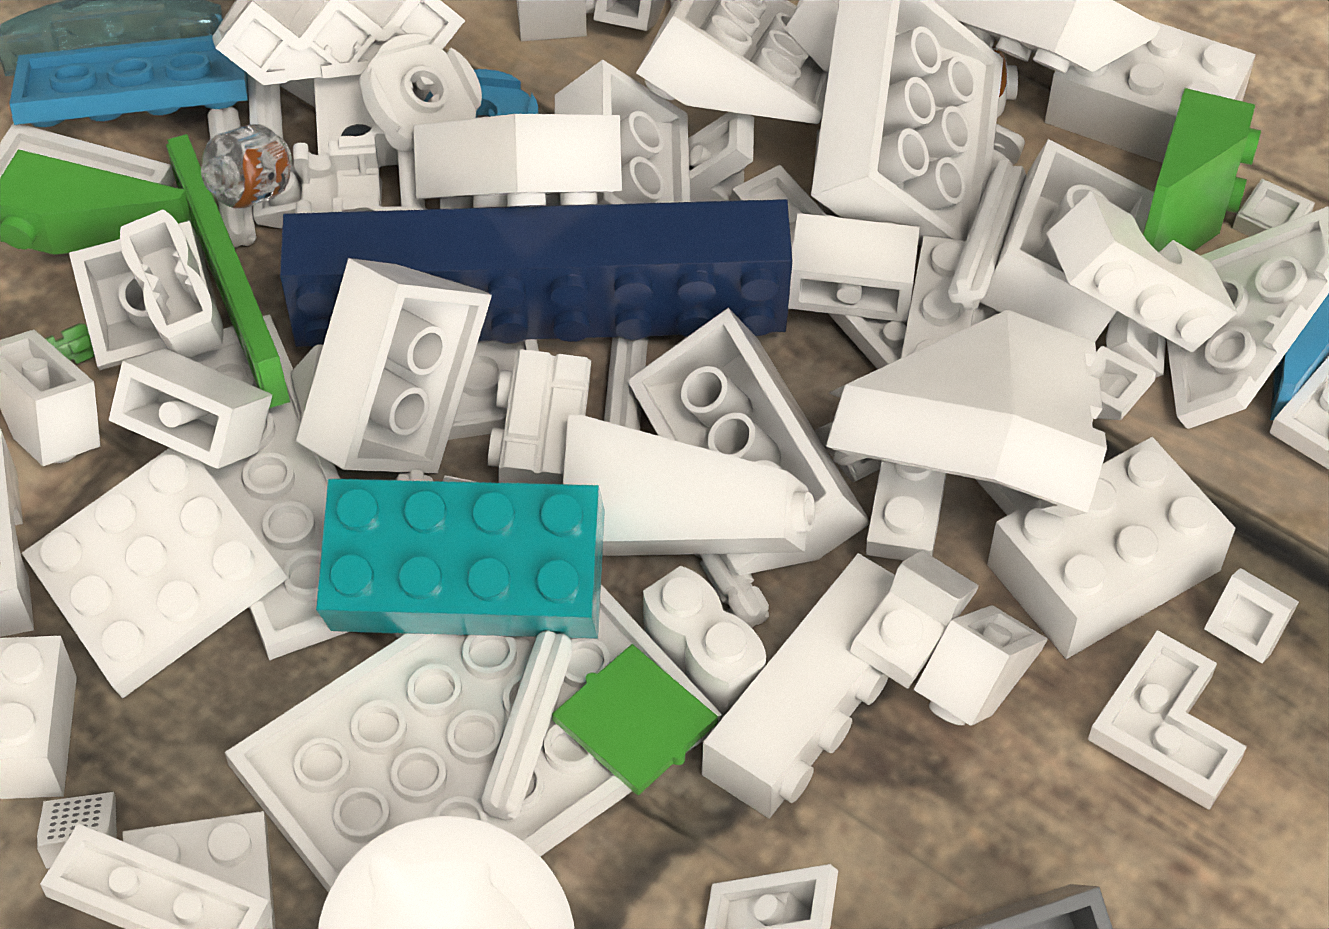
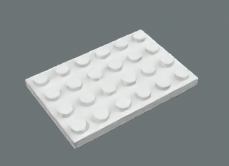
M601 585L598 639L570 638L573 653L554 711L586 684L587 674L591 672L598 674L633 644L718 716L719 723L722 720V714ZM406 633L225 752L229 767L328 893L339 873L362 847L389 829L409 821L435 816H459L477 819L508 831L521 839L541 857L632 792L628 786L552 721L551 717L520 814L513 820H505L500 817L490 816L484 812L482 795L536 637ZM717 724L709 732H707L698 742H696L688 751H690L692 748H694L699 743L704 741L708 737V735L713 731V729L717 726Z

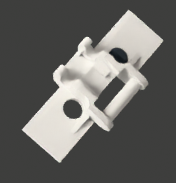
M362 74L314 78L318 155L309 153L306 143H296L293 145L294 168L302 179L303 200L296 203V213L427 210L425 208V199H416L414 150L403 152L389 144L385 132L375 123L366 108L359 84ZM398 165L401 206L381 207L379 169L382 166Z

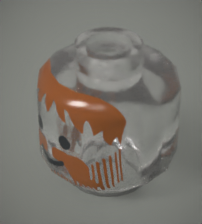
M261 124L244 125L215 135L207 142L202 155L201 176L204 185L219 202L232 209L247 208L274 199L285 191L292 170V156L286 142L276 135L274 131Z

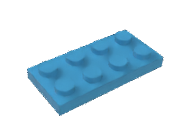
M213 35L18 55L9 104L14 125L31 123L35 127H51L60 124L66 119L89 117L94 121H108L119 117L123 113L147 111L152 115H166L177 111L180 107L204 105L210 109H223L233 106L237 101L248 100V76L246 71L215 48L212 39Z

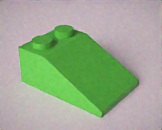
M1188 88L1184 89L1143 234L1157 252H1160L1172 240L1191 251H1195L1220 234L1226 211L1238 214L1247 179L1236 177L1240 163L1252 165L1261 130L1250 128L1256 104Z

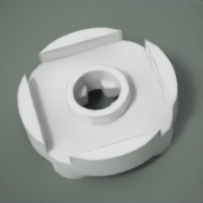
M403 34L389 39L381 46L360 76L359 84L369 114L380 129L385 132L389 144L403 152L414 150L413 125L476 118V110L481 106V86L469 62L452 47L446 53L441 48L431 45L430 43L434 38L423 34ZM412 82H416L420 90L429 89L433 97L428 102L419 99L412 91Z

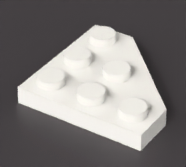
M1329 206L1201 255V257L1213 264L1238 313L1193 352L1167 339L1177 418L1187 429L1246 409L1328 295Z

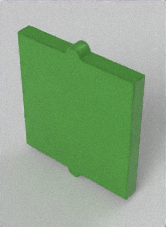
M631 644L598 674L594 672L587 674L586 684L552 713V721L635 794L640 795L672 764L682 765L685 762V753L718 723V716L637 647Z

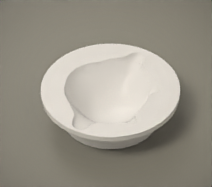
M435 816L409 821L393 827L362 847L342 869L331 886L321 911L318 929H574V922L570 906L557 878L545 861L521 839L502 828L477 819L459 816Z

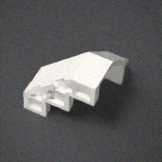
M235 0L212 39L215 48L262 85L287 83L290 80L362 74L386 41L403 34L415 33L432 37L434 39L430 44L443 49L465 20L441 0Z
M1007 309L829 392L828 394L840 397V401L826 447L836 450L833 462L843 466L868 457L995 482L1043 499L1040 510L1062 518L1088 513L1107 450L1105 432L1094 429L1092 425L1093 419H1097L1102 411L1099 378L1087 374L1086 365L1091 367L1097 357L1095 342Z

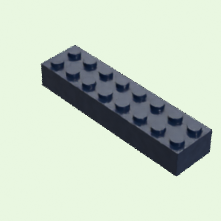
M788 200L283 214L280 278L296 347L324 345L348 258L397 264L491 294V300L478 341H498L513 344L530 339H560L562 341L575 342L585 338L618 336L628 340L666 335H683L688 337L727 308L755 336H762L771 332H786L793 262Z

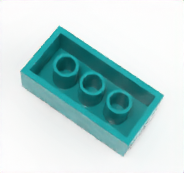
M328 479L316 610L331 631L537 637L542 631L549 630L556 634H565L569 638L598 639L605 515L599 485Z

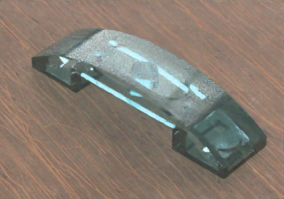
M64 0L28 11L0 24V61L5 77L15 76L18 55L214 35L224 19L221 5L207 0Z

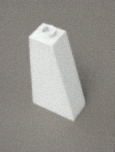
M568 415L563 484L599 485L605 509L602 556L805 552L806 532H811L815 524V502L811 492H808V487L788 471L588 416Z

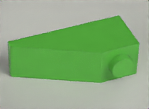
M19 149L0 177V241L17 249H33L56 255L120 239L121 226L160 210L168 212L178 224L190 221L193 227L185 190Z

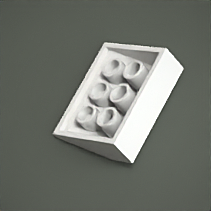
M675 0L636 72L645 79L647 87L652 92L667 100L677 99L686 106L818 124L822 119L829 74L784 29L796 12L797 7L788 0Z
M839 0L811 196L842 218L891 222L899 225L920 227L919 246H922L923 236L966 241L991 174L1003 58L933 0Z

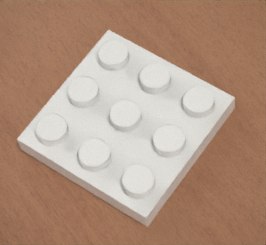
M172 448L165 450L22 552L111 686L122 698L126 697L288 579L201 461Z

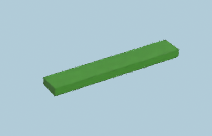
M185 134L167 139L168 144H166L177 188L185 190L193 228L202 246L203 253L257 388L273 394L269 408L289 403L290 399L280 357L189 137Z

